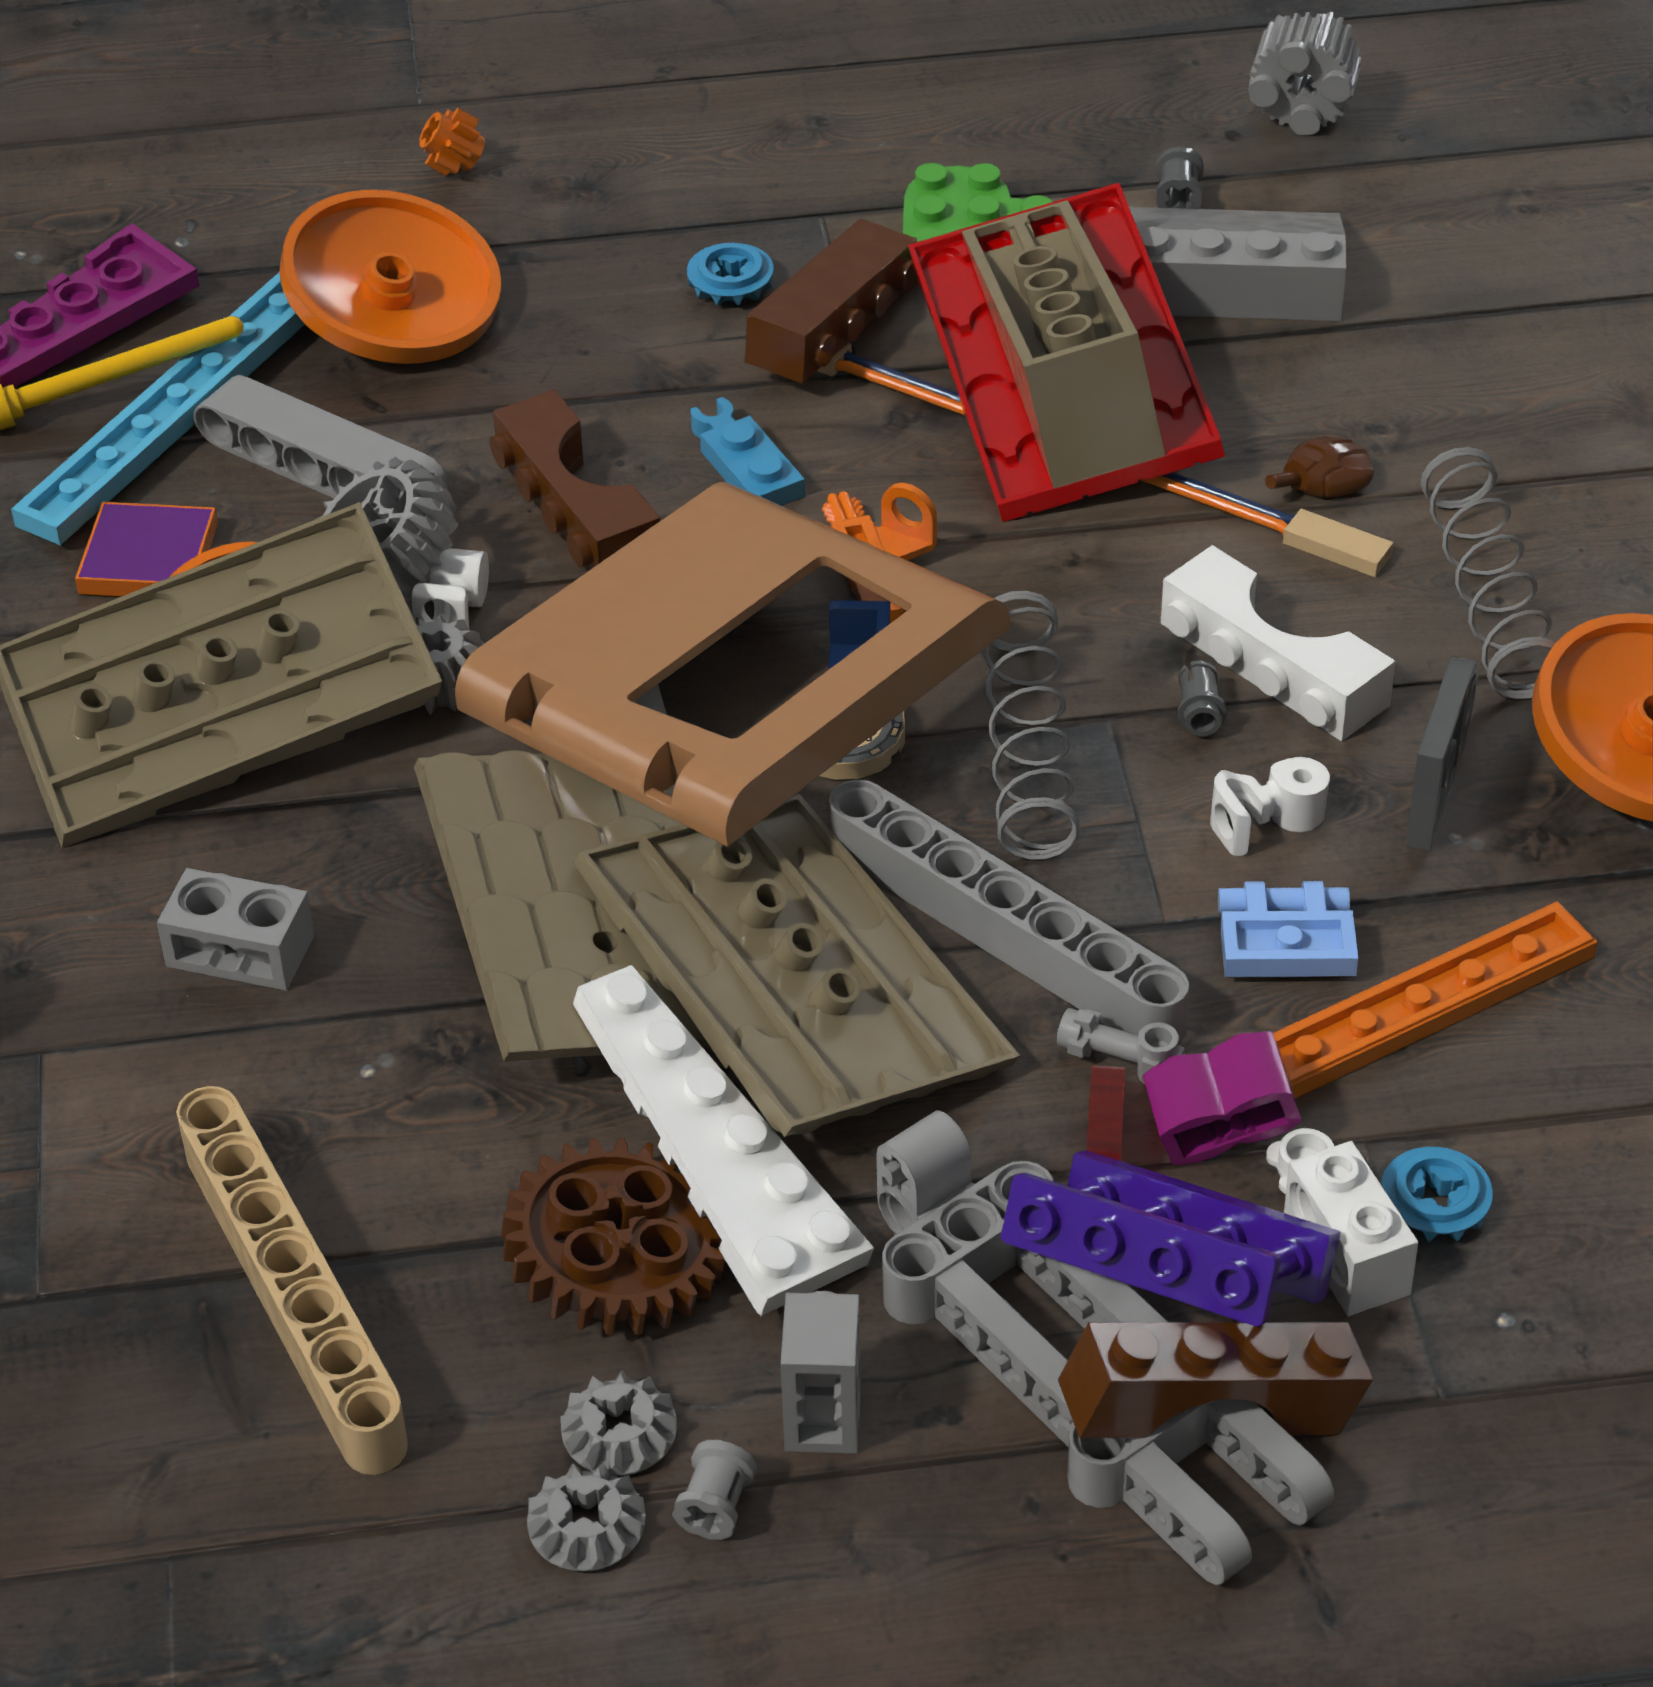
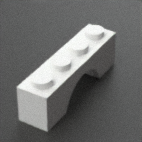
M1210 546L1163 579L1162 625L1167 627L1176 636L1184 638L1213 657L1219 664L1230 668L1259 687L1262 692L1273 696L1305 717L1308 722L1319 726L1341 742L1391 705L1395 660L1349 631L1327 637H1302L1282 632L1270 626L1254 610L1257 573L1215 546Z

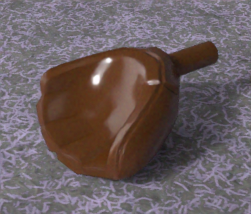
M1315 437L1300 443L1291 453L1284 467V472L1268 475L1265 479V484L1269 489L1290 486L1295 491L1319 498L1325 497L1326 499L1356 493L1367 487L1373 479L1374 470L1367 451L1358 443L1341 437Z

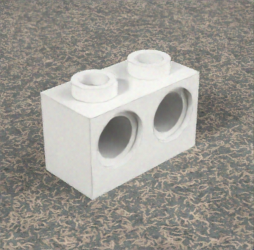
M1349 1141L1289 1161L1284 1213L1341 1231L1328 1286L1346 1315L1349 1317L1411 1295L1418 1241L1354 1143Z

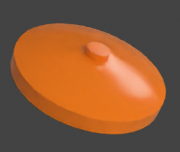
M388 190L345 192L313 204L289 228L280 260V280L286 299L296 315L313 332L345 351L364 358L390 363L412 364L437 361L467 349L478 341L491 325L501 291V275L496 257L485 239L475 228L460 216L439 204L418 196Z
M1625 613L1602 616L1571 629L1549 651L1533 688L1532 713L1534 723L1545 750L1558 768L1576 786L1591 797L1619 812L1653 822V615Z

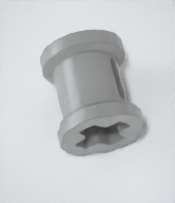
M706 1440L699 1443L694 1449L691 1457L694 1472L687 1491L678 1495L672 1516L678 1525L691 1534H696L709 1540H723L731 1537L738 1519V1514L735 1511L742 1489L750 1486L757 1472V1464L748 1452L735 1444L722 1440Z

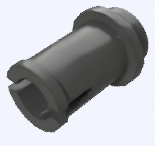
M1206 661L1190 662L1193 675L1192 680H1190L1189 669L1186 665L1178 673V682L1182 695V701L1178 706V720L1181 726L1191 734L1201 737L1209 736L1217 732L1224 723L1227 708L1224 700L1218 694V673L1216 668Z

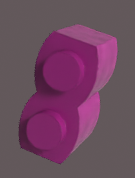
M1271 1031L1237 1034L1208 1053L1175 1055L1143 1074L1158 1133L1172 1165L1190 1164L1207 1160L1227 1151L1236 1143H1251L1270 1139L1291 1130L1302 1122L1284 1060Z

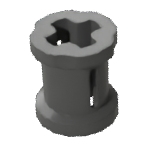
M1183 146L1171 147L1165 150L1158 157L1156 164L1157 177L1161 181L1157 185L1156 205L1159 208L1199 209L1202 205L1203 193L1202 186L1199 183L1204 172L1202 157L1195 150Z

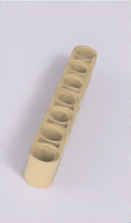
M215 1086L201 1087L191 1091L179 1102L176 1111L190 1170L345 1461L352 1469L362 1474L378 1475L389 1472L402 1462L408 1448L398 1390L236 1097L230 1091Z

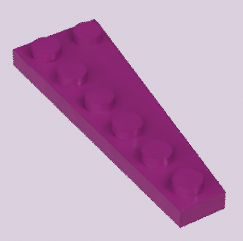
M133 223L126 226L85 255L86 265L69 277L63 273L58 274L46 283L48 292L32 304L22 300L8 310L10 319L0 326V383L2 388L12 384L15 388L31 378L41 375L62 361L85 351L93 344L132 325L135 321L198 288L200 284L197 269Z

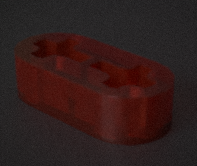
M1091 1065L1086 1150L1121 1161L1125 1067Z

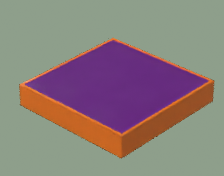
M102 502L75 577L78 594L122 597L169 578L184 563L210 550L218 525L216 508Z

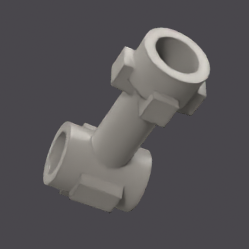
M1068 1008L1061 1019L1057 1033V1045L1066 1048L1068 1054L1083 1058L1084 1056L1090 1057L1092 1051L1096 1050L1137 1063V1075L1143 1084H1145L1143 1074L1172 1056L1184 1055L1185 1051L1184 1047L1178 1045L1179 1036L1176 1029L1169 1024L1162 1022L1150 1023L1145 1025L1138 1035L1102 1025L1101 1013L1089 1009L1075 1010Z

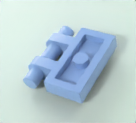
M1245 881L1243 888L1218 889V913L1222 914L1221 941L1225 977L1357 975L1358 951L1353 910H1350L1349 887H1324L1323 881H1303L1301 888H1265L1264 881Z

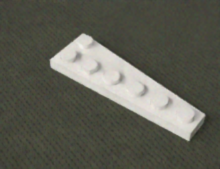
M632 965L578 986L573 1002L575 1009L612 1071L622 1080L624 1091L637 1113L650 1119L660 1136L659 1150L669 1166L677 1164L691 1188L688 1195L690 1202L699 1217L708 1216L722 1240L719 1247L721 1254L760 1316L785 1305L786 1293H810L868 1265L874 1250L871 1243Z

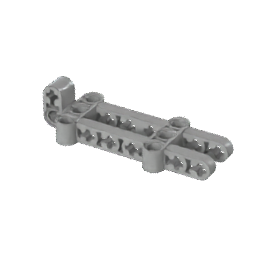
M938 1110L878 1147L876 1153L878 1205L884 1220L895 1233V1236L886 1243L882 1252L883 1302L885 1309L890 1316L899 1322L911 1325L924 1324L936 1318L1069 1447L1067 1478L1069 1489L1076 1499L1085 1505L1096 1508L1112 1507L1124 1501L1200 1576L1215 1585L1224 1583L1250 1564L1252 1551L1247 1537L1236 1521L1177 1465L1178 1462L1205 1443L1282 1516L1297 1525L1305 1524L1333 1503L1335 1499L1334 1488L1321 1464L1263 1409L1252 1401L1230 1399L1195 1406L1170 1418L1146 1438H1079L1058 1382V1378L1068 1360L992 1289L988 1283L1018 1265L1084 1329L1088 1322L1168 1321L1127 1283L1002 1241L1001 1232L1013 1177L1026 1172L1053 1181V1177L1047 1169L1039 1164L1028 1161L1011 1162L1000 1167L976 1184H973L971 1182V1152L967 1139L956 1122L946 1113Z

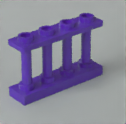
M1084 1150L1074 1153L1067 1186L1026 1172L1013 1177L1001 1239L1007 1244L1253 1326H1260L1268 1321L1274 1290L1314 1304L1326 1299L1341 1231Z

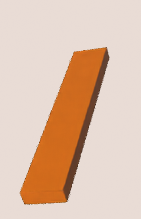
M1556 901L1274 1032L1273 1035L1284 1060L1295 1099L1594 958L1598 942Z

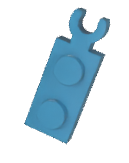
M723 397L716 399V416H706L697 407L690 409L691 429L694 435L700 438L701 452L726 482L781 506L805 497V479L751 416L735 421L733 405Z

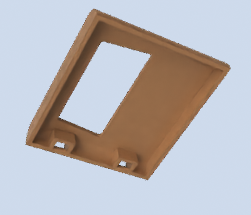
M719 482L704 490L477 648L467 658L459 672L455 687V698L459 711L728 847L1011 629L1010 614L1006 605L995 598L733 484ZM819 567H830L906 610L904 614L738 738L724 737L634 703L635 700ZM533 717L531 726L524 723ZM675 784L672 796L664 793L665 790Z

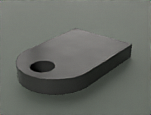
M1452 656L1446 668L1417 754L1406 846L1431 852L1461 760L1470 725L1478 683V661Z

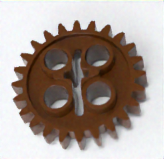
M590 1138L588 1154L580 1155L574 1147L567 1143L562 1148L561 1163L544 1154L539 1157L537 1173L523 1170L520 1175L519 1190L509 1191L507 1209L503 1215L501 1238L505 1239L503 1260L514 1262L512 1281L514 1283L530 1282L528 1300L531 1303L542 1301L548 1297L553 1299L550 1315L553 1319H557L568 1310H572L578 1313L577 1329L584 1330L594 1317L602 1319L606 1335H613L618 1320H627L634 1333L642 1335L645 1318L652 1317L660 1326L666 1329L670 1327L673 1308L690 1317L694 1314L697 1297L709 1300L712 1297L714 1281L722 1279L726 1262L719 1250L722 1240L708 1216L699 1217L690 1202L688 1195L691 1188L683 1174L677 1172V1164L669 1166L665 1159L661 1162L652 1159L654 1152L653 1144L647 1143L638 1154L629 1153L625 1138H618L614 1151L604 1152L599 1141L596 1138Z

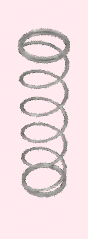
M1471 447L1454 448L1439 454L1428 463L1422 473L1421 487L1426 499L1430 501V513L1434 523L1444 531L1442 548L1446 558L1457 568L1455 586L1460 597L1470 605L1468 623L1473 635L1483 643L1481 661L1492 690L1502 697L1511 699L1532 698L1535 683L1528 685L1513 684L1501 679L1495 673V668L1501 659L1514 650L1535 645L1551 649L1555 642L1545 637L1550 632L1553 622L1550 615L1541 610H1525L1514 613L1500 621L1491 630L1487 638L1479 633L1474 622L1475 608L1485 612L1515 610L1528 603L1535 596L1538 582L1534 576L1527 572H1510L1486 583L1475 595L1473 601L1465 594L1461 584V571L1473 575H1491L1503 572L1513 567L1522 558L1525 547L1522 540L1516 536L1499 534L1488 537L1472 546L1462 557L1460 563L1452 557L1448 547V534L1466 539L1489 536L1502 529L1509 521L1511 515L1509 504L1500 498L1481 499L1491 491L1497 482L1498 474L1492 458L1480 449ZM1465 455L1478 457L1484 461L1458 466L1448 472L1436 484L1433 493H1430L1428 489L1429 477L1442 462L1456 456ZM1478 466L1489 470V476L1484 486L1472 496L1453 501L1437 498L1440 487L1450 476L1461 469ZM1494 502L1503 506L1506 512L1504 520L1497 527L1485 533L1471 535L1460 534L1451 530L1456 519L1474 505ZM1436 506L1446 509L1461 508L1449 520L1447 526L1439 520L1435 510ZM1510 539L1516 542L1519 548L1517 557L1511 563L1499 569L1479 571L1464 566L1467 558L1477 548L1493 540ZM1523 576L1529 579L1533 586L1531 593L1523 601L1513 606L1492 608L1477 603L1480 596L1491 585L1501 579ZM1527 614L1539 615L1545 619L1547 624L1545 631L1539 637L1521 638L1507 645L1491 642L1493 635L1502 625L1516 617ZM1488 646L1500 649L1494 654L1491 661L1488 662ZM1498 683H1500V684H1502V685H1505V686H1508V687H1510V688H1520V689H1528V690L1514 691V690H1510V689H1505V688H1503L1501 685H1499Z
M1011 591L999 595L995 599L1003 603L1011 600L1027 599L1040 603L1047 610L1025 607L1010 611V616L1026 611L1040 612L1049 617L1051 624L1046 633L1038 639L1027 643L1011 644L996 639L991 645L1010 653L1002 656L994 665L988 654V646L982 650V655L988 668L991 669L986 679V696L994 709L989 720V735L995 748L998 749L992 761V776L1001 790L996 802L997 834L1003 848L1013 855L1030 860L1047 859L1065 852L1073 846L1079 836V819L1075 811L1063 802L1074 792L1075 781L1070 774L1059 769L1042 768L1028 771L1014 778L1005 787L999 776V760L1003 754L1005 757L1021 764L1035 766L1052 764L1064 758L1069 752L1071 740L1066 733L1056 728L1035 727L1025 729L1009 737L1000 745L995 734V720L999 713L1002 717L1019 724L1038 725L1049 723L1059 718L1066 710L1067 700L1061 692L1051 687L1032 686L1011 693L997 705L992 695V679L996 674L999 678L1013 684L1031 686L1043 684L1055 678L1062 670V659L1057 652L1041 646L1048 642L1058 631V616L1053 603L1043 595L1030 591ZM1030 650L1044 651L1052 655L1056 660V669L1050 676L1041 680H1016L998 670L1001 664L1008 658ZM1034 690L1048 691L1055 694L1060 700V709L1055 715L1043 720L1029 721L1018 719L1001 709L1010 699L1021 693ZM1037 731L1053 732L1060 735L1065 742L1064 749L1058 756L1043 761L1024 760L1010 754L1006 750L1012 741L1025 734ZM1040 773L1058 774L1063 776L1069 783L1068 791L1065 795L1056 800L1048 797L1024 800L1009 791L1017 782L1028 776ZM1006 795L1010 799L1017 801V803L1010 806L1002 814V803ZM1045 806L1060 810L1072 822V831L1066 840L1046 845L1027 842L1017 837L1006 826L1009 818L1017 812L1030 807ZM1004 832H1005L1012 840H1014V841H1016V842H1018V843H1020V844H1023V845H1025V846H1027V847L1039 848V849H1046V850H1031V851H1030V850L1018 848L1017 846H1015L1014 844H1012L1011 842L1008 841V839H1007V837L1005 836Z

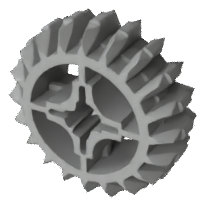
M394 457L386 465L376 461L372 464L368 473L364 474L356 471L354 479L346 487L339 485L338 495L332 501L323 503L326 509L323 516L355 503H361L397 584L406 598L409 597L413 585L419 581L426 583L425 575L432 567L442 565L439 559L441 552L453 546L448 535L453 533L459 526L453 517L458 507L453 502L451 493L445 488L446 484L434 472H430L424 465H419L413 459L403 462Z

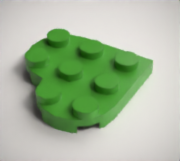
M926 163L916 169L915 180L908 185L904 195L903 234L915 237L917 242L1053 201L1041 195L1030 196L1026 199L1011 198L1007 185L1000 180L999 168L992 164L980 163L972 167H944L937 163Z

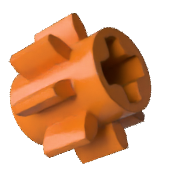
M457 108L454 112L448 109L445 115L440 112L434 113L426 122L419 139L420 147L429 154L425 165L445 176L449 172L456 175L459 169L465 172L471 170L479 160L485 145L484 137L480 135L479 131L475 130L479 119L460 108Z

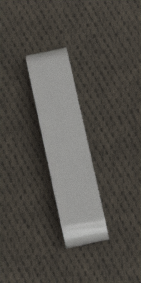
M233 376L194 410L196 427L201 435L211 444L332 498L338 495L339 485L346 487L353 481L356 471L366 474L374 462L378 461L386 465L394 457L403 462L413 459L419 465H424L446 484L445 488L448 490L449 482L446 473L427 454L246 376Z

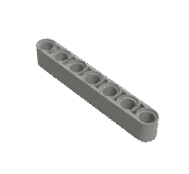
M854 779L845 781L832 790L829 797V829L873 881L1076 1008L1082 1010L1089 1009L1101 1013V1023L1103 1025L1138 1035L1145 1025L1162 1022L1176 1029L1179 1036L1178 1044L1181 1043L1186 1033L1189 981L1186 974L1178 967L879 785L867 780Z

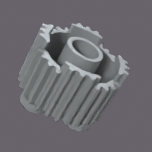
M1332 11L1328 14L1317 13L1315 17H1311L1310 12H1306L1304 17H1301L1299 13H1294L1293 19H1291V16H1276L1275 22L1271 21L1268 24L1267 30L1265 29L1250 72L1251 78L1248 88L1250 101L1256 106L1262 107V113L1269 112L1270 120L1279 119V125L1281 126L1288 123L1289 127L1298 135H1314L1320 129V125L1322 127L1327 126L1328 120L1333 123L1336 122L1338 115L1343 116L1345 108H1349L1361 68L1360 48L1355 47L1356 39L1351 38L1350 31L1352 26L1350 24H1342L1344 19L1342 17L1335 19L1333 17L1334 12Z

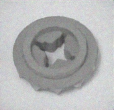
M621 1370L615 1380L601 1382L592 1376L586 1390L581 1393H570L568 1407L564 1415L560 1416L562 1440L570 1456L581 1466L591 1471H596L604 1463L609 1472L614 1476L637 1473L653 1466L667 1454L677 1434V1417L670 1393H661L657 1390L650 1376L639 1382L630 1380L623 1370ZM631 1408L632 1426L619 1423L613 1430L609 1429L607 1431L606 1414L618 1417L624 1410L628 1411Z
M572 1463L567 1475L558 1479L545 1476L542 1490L536 1497L529 1498L528 1535L537 1552L556 1566L574 1571L602 1569L619 1562L637 1546L645 1528L644 1500L635 1491L629 1475L620 1478L614 1476L609 1472L604 1463L596 1471H581ZM571 1504L574 1506L579 1505L586 1510L593 1508L597 1504L601 1524L597 1521L593 1523L585 1517L578 1519L574 1523Z

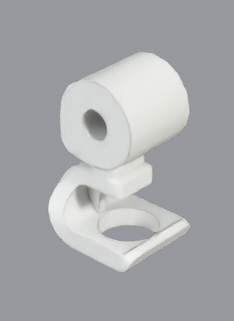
M450 548L441 552L439 556L442 565L431 568L430 584L418 583L414 586L412 591L414 621L417 617L427 623L434 622L442 614L446 623L464 619L469 629L468 607L481 608L486 596L489 577L488 555L485 551ZM430 600L434 603L433 620L426 614L424 604Z
M1294 757L1274 763L1270 769L1269 781L1263 786L1252 776L1221 770L1214 780L1210 825L1229 853L1234 856H1243L1248 852L1251 816L1245 807L1259 825L1269 822L1271 816L1272 820L1279 827L1288 831H1311L1320 826L1325 818L1330 774L1323 764L1306 757ZM1227 813L1231 818L1233 830L1228 822Z

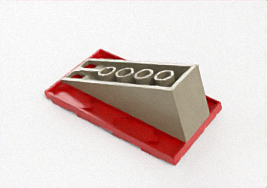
M1120 183L908 245L922 293L1002 522L1026 516L1027 512L1032 511L1036 513L1083 499L1085 495L1091 497L1139 482V479L1144 478L1145 481L1189 468L1197 462L1202 464L1225 457L1220 434Z

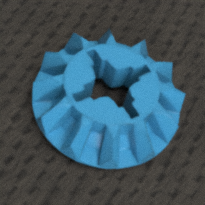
M743 243L716 244L699 251L691 258L687 266L688 286L695 288L697 298L707 299L712 297L716 306L724 301H733L739 306L742 299L759 300L762 291L772 288L774 266L771 258L755 246Z
M1420 1147L1409 1150L1392 1160L1382 1176L1381 1186L1410 1230L1422 1231L1428 1242L1437 1234H1448L1458 1242L1465 1230L1469 1228L1481 1229L1485 1216L1492 1206L1493 1189L1485 1170L1472 1158L1452 1149ZM1425 1181L1429 1189H1434L1438 1196L1448 1195L1446 1207L1438 1206L1433 1198L1423 1199Z

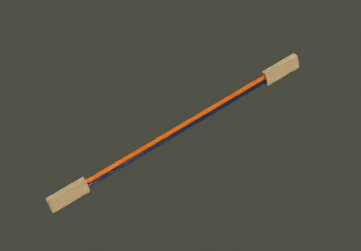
M847 343L836 353L827 366L817 370L832 377L838 371H845L965 416L957 392L852 354L850 343ZM1175 472L1145 481L1144 478L1139 479L1148 484L1279 531L1283 534V544L1373 577L1378 575L1393 553L1394 542L1304 509H1300L1296 515L1287 514Z

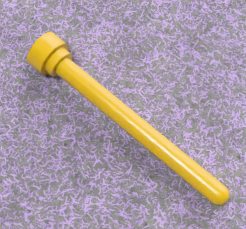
M229 316L15 389L13 384L2 388L0 383V431L15 426V419L25 416L24 410L235 339L243 333V322L236 316Z

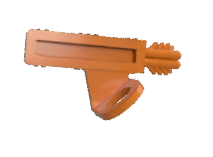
M895 483L886 490L881 499L882 525L879 527L875 526L870 515H865L866 512L863 510L861 501L857 500L856 497L851 499L846 491L840 492L838 496L834 493L829 494L827 502L823 504L822 511L824 516L827 517L826 521L831 523V528L907 561L933 551L937 546L936 508L927 494L914 485ZM896 498H906L914 502L922 513V521H911L904 517L897 508ZM846 577L857 601H888ZM890 602L892 623L904 614L906 610Z

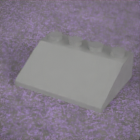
M1129 207L1172 316L1342 321L1346 278V234L1340 213Z

